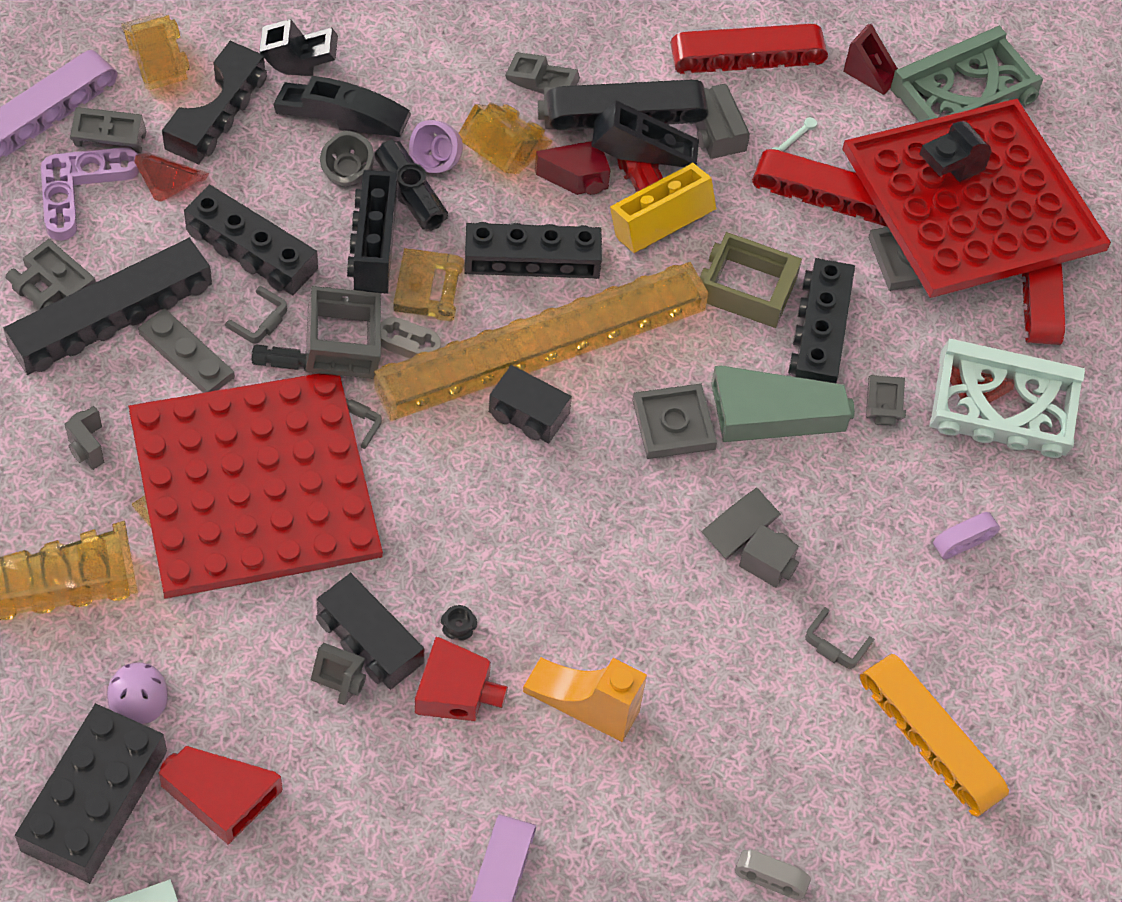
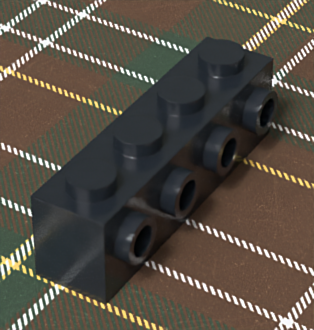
M363 170L362 188H356L355 209H359V211H353L352 231H357V234L351 233L350 254H354V257L348 256L347 277L354 278V290L388 294L397 203V172Z
M210 184L184 209L186 230L191 237L198 241L203 239L213 245L218 254L225 258L230 256L240 262L245 271L250 274H259L267 279L269 285L277 291L284 290L294 296L318 270L317 250Z
M487 222L466 223L464 274L600 279L602 263L601 227L586 225L556 226L553 224L523 225L520 223L491 224Z
M815 258L812 271L805 270L802 290L808 291L807 298L801 297L797 317L804 318L803 325H796L793 345L799 346L798 354H791L788 373L794 374V377L837 383L855 265Z

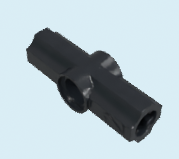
M391 139L383 142L379 149L375 151V159L383 171L397 172L398 201L408 207L422 230L428 229L432 231L439 228L448 219V211L427 182L425 169L421 165L414 163L400 141Z

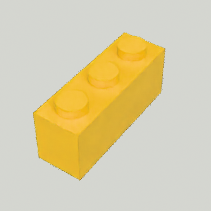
M694 163L610 206L615 236L633 253L646 248L717 209L712 177Z

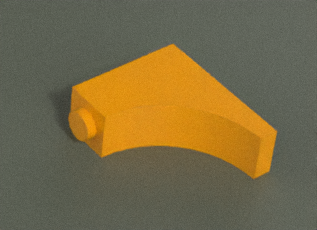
M540 657L523 686V692L623 742L640 712L647 674L615 658H612L606 668L596 671H583L568 668Z

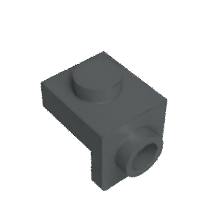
M868 376L866 418H875V424L895 426L896 420L906 418V410H903L905 378Z
M92 406L85 411L74 414L64 425L68 441L70 442L68 447L72 455L79 463L85 460L90 468L94 470L105 462L101 445L92 435V433L102 428L100 413L95 406Z
M323 642L318 648L310 680L339 691L337 703L346 705L353 694L356 696L360 694L364 686L366 674L361 672L365 658Z

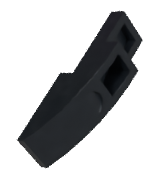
M312 76L308 85L284 82L273 103L276 114L336 120L340 131L401 137L411 116L409 109L379 93L348 82L319 76Z

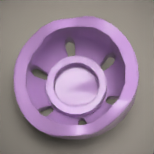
M435 120L420 122L413 130L409 143L410 157L414 163L421 165L429 173L446 172L456 166L463 150V143L458 132L451 125Z
M140 662L130 663L119 668L108 686L107 699L109 709L141 724L154 721L164 711L168 699L167 686L163 675L154 666Z

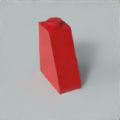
M185 746L178 754L172 753L162 763L158 772L161 787L227 845L283 791L281 776L275 771L190 746Z

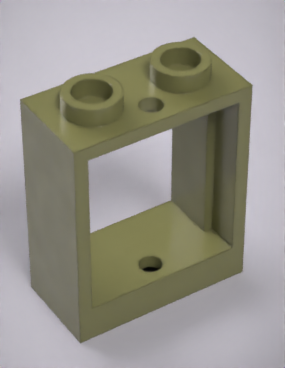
M726 232L721 244L715 242L711 250L709 262H712L710 269L703 268L699 277L697 287L702 288L700 302L777 328L798 278L802 258ZM727 260L778 277L779 280L770 301L717 283Z

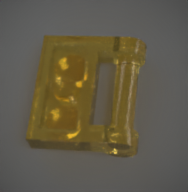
M404 248L393 311L433 316L438 320L453 321L456 313V307L453 305L458 276L463 271L464 259L453 254ZM436 269H443L445 271L440 301L430 300Z

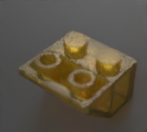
M489 102L488 105L474 104L458 133L462 143L505 173L519 174L536 158V151L546 149L553 142V140L544 135L545 129L532 121L527 123L519 118L520 112L508 104L498 106L492 102Z

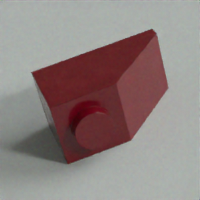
M592 141L536 151L535 173L537 176L576 195L584 193L595 195L609 188L611 170L603 151L592 147Z

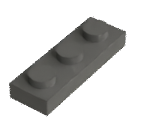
M165 308L138 327L139 335L201 392L217 391L235 378L234 371Z

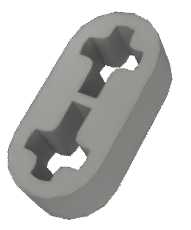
M390 317L381 322V346L384 349L421 363L432 362L440 355L441 341L436 332L396 317ZM394 330L399 331V335H395L393 339L388 338V333H392ZM425 342L431 343V347H427L425 350L419 349V345H424Z
M743 850L735 867V873L740 878L795 900L805 898L811 881V877L805 871L754 850Z

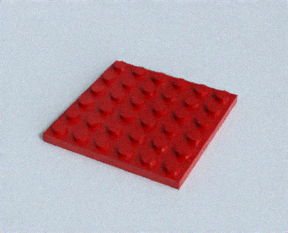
M1018 99L844 141L843 152L930 298L1105 252L1111 244V241ZM965 121L991 147V155L985 171L959 182L951 172L939 176L919 153L922 145L948 134L951 124Z
M318 373L128 405L164 599L383 558L382 546L340 375Z

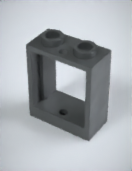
M312 286L307 308L305 372L375 379L381 357V293ZM318 316L367 321V345L319 340Z

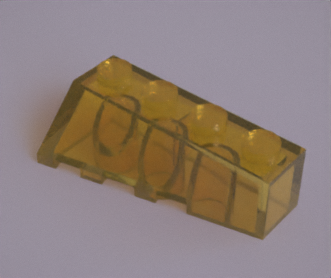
M125 520L113 523V531L97 535L96 530L93 529L80 533L81 540L61 544L56 540L44 544V547L35 554L22 550L0 557V620H9L18 613L30 611L44 614L51 612L55 607L65 605L84 607L91 604L94 600L106 598L119 601L128 598L130 594L138 593Z

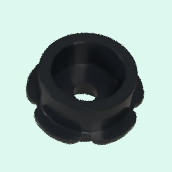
M452 606L441 617L442 632L450 639L466 640L473 635V630L477 628L476 616L466 606ZM461 622L462 626L458 627L455 623Z

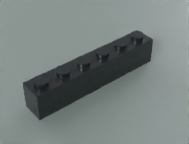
M189 237L3 327L7 345L27 375L35 371H45L54 362L66 356L78 355L86 346L98 340H108L117 331L129 325L141 324L147 316L164 308L169 310L178 301L190 295L202 294L208 286L212 285L210 265Z

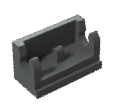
M76 107L70 139L73 140L75 146L82 147L83 141L130 146L136 153H141V139H145L147 131L142 114Z

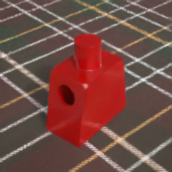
M435 637L415 696V714L476 721L481 703L503 708L508 686L488 681L491 662L487 658L445 639Z

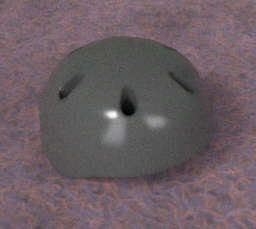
M352 131L337 133L324 145L320 155V165L323 172L330 181L339 186L349 187L362 182L363 170H372L374 163L371 143L364 136Z

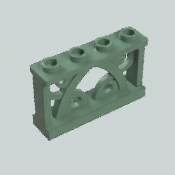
M999 25L897 69L894 74L891 91L897 98L900 97L917 120L922 122L938 118L931 109L936 102L941 104L939 109L940 115L943 111H950L951 113L947 115L1013 99H1018L1021 104L1029 105L1039 96L1043 78L1039 74H1035L1006 39L1007 33ZM995 55L999 57V59L1004 63V65L998 66L997 58ZM979 65L978 69H973L970 66ZM960 72L972 78L986 77V88L982 96L969 97L950 92L954 83V73ZM1000 74H1011V75H1014V77L1019 81V83H1017V84H1015V85H1013V86H1011V87H1007L1005 84H1007V83H1012V84H1013L1014 79L1011 78V77H1009V76H1000V77H999V75H1000ZM944 79L946 81V84L944 87L940 88L942 82L936 81ZM918 92L928 97L929 99L925 102Z

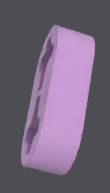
M984 512L943 531L935 538L933 545L941 557L946 560L990 540L999 532L1000 526L990 512Z

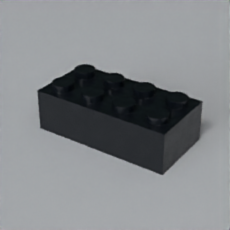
M95 703L14 836L20 851L90 884L167 753L164 734Z

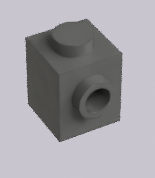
M761 524L743 549L739 567L777 588L783 578L789 581L796 571L799 561L795 560L799 545L795 544L787 535L779 532L776 533Z

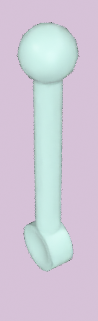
M811 117L806 118L803 127L779 147L771 149L784 151L808 130H814L817 126V121Z

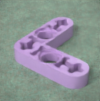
M114 148L60 153L46 157L41 163L44 222L47 234L52 239L59 241L73 237L77 230L74 185L132 179L140 172L138 154L130 148ZM108 161H110V169H109V170L106 169V163H105V162H108ZM121 161H128V167H121ZM89 163H95L100 166L97 171L92 173L82 170ZM54 167H61V181H55ZM56 193L68 195V198L60 203L50 200L51 196ZM57 213H63L65 222L63 228H57Z

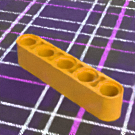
M889 654L860 674V680L865 690L870 689L873 695L871 697L889 718H895L897 721L895 725L914 747L917 745L922 750L919 752L938 776L942 774L946 780L943 782L963 805L965 803L968 804L971 808L968 811L973 816H980L1009 795L1008 786L1000 773L898 656Z

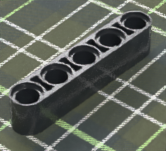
M693 79L559 86L550 89L546 93L550 126L556 130L594 129L595 119L615 100L668 125L697 123L703 121L709 115L704 84L699 80Z

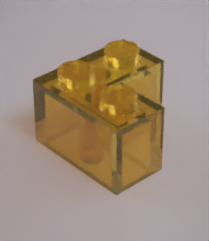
M156 13L121 23L129 52L132 56L136 57L146 89L152 90L188 79L186 71L190 70V66L185 52L179 51L176 39L180 38V32L175 19L170 20L169 15Z

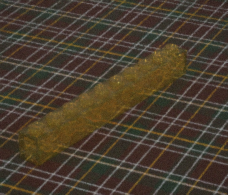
M691 262L682 265H672L662 272L650 276H640L633 282L618 287L611 286L603 292L589 297H579L561 307L547 308L535 316L513 320L506 326L494 330H484L477 334V336L462 341H452L445 347L430 352H420L402 362L388 363L374 371V389L391 422L496 385L510 365L530 373L703 312L706 308L708 291Z

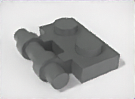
M47 239L23 257L24 266L27 268L25 272L21 274L13 268L6 274V279L12 284V289L18 295H25L31 300L34 309L37 311L96 283L95 277L51 239ZM40 280L48 286L43 292L34 286Z

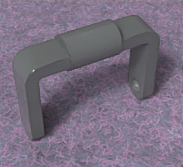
M262 286L256 289V293L278 306V308L272 311L261 323L259 329L252 333L232 320H228L225 323L226 328L254 344L259 343L267 334L270 335L283 321L282 317L287 312L286 301Z
M346 398L349 413L362 419L366 417L374 421L361 444V448L366 449L380 427L382 417L380 414L370 410V407L353 399L349 400Z
M824 607L808 628L805 640L817 648L816 652L831 662H838L842 666L852 669L858 664L875 639L869 636L853 658L842 653L843 651L813 634L830 612L828 608Z

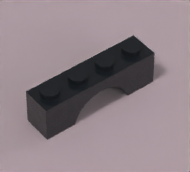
M231 40L213 62L215 82L222 88L218 97L201 107H179L162 129L164 149L198 165L206 155H212L217 145V139L223 132H229L234 122V116L239 110L243 111L246 109L250 102L251 93L256 87L261 88L267 78L264 55Z

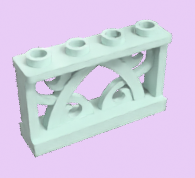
M948 339L940 353V367L930 427L938 429L940 433L945 435L963 434L972 436L975 441L981 443H991L993 441L1004 443L1013 450L1041 451L1043 456L1050 458H1059L1062 455H1067L1074 447L1078 404L1085 368ZM952 366L958 367L963 384L949 387ZM981 373L990 374L993 376L992 382L987 384H978V382L985 381V379L981 376ZM1005 378L1014 380V385L1019 395L1033 405L1015 416L1004 419L989 404L983 393L996 389ZM1025 384L1038 385V389L1033 390L1032 393L1041 395V397L1039 398L1031 394L1026 389ZM1059 390L1067 391L1064 411L1051 403ZM957 393H966L968 397L961 399L957 406H965L968 414L963 415L951 412L948 407L949 397ZM1044 410L1052 413L1059 420L1061 430L1057 435L1040 431V424L1052 427L1051 419L1042 413Z

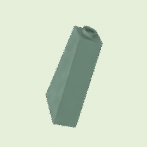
M722 365L715 366L711 385L723 442L846 432L850 419L854 418V402L852 398H847L845 385Z

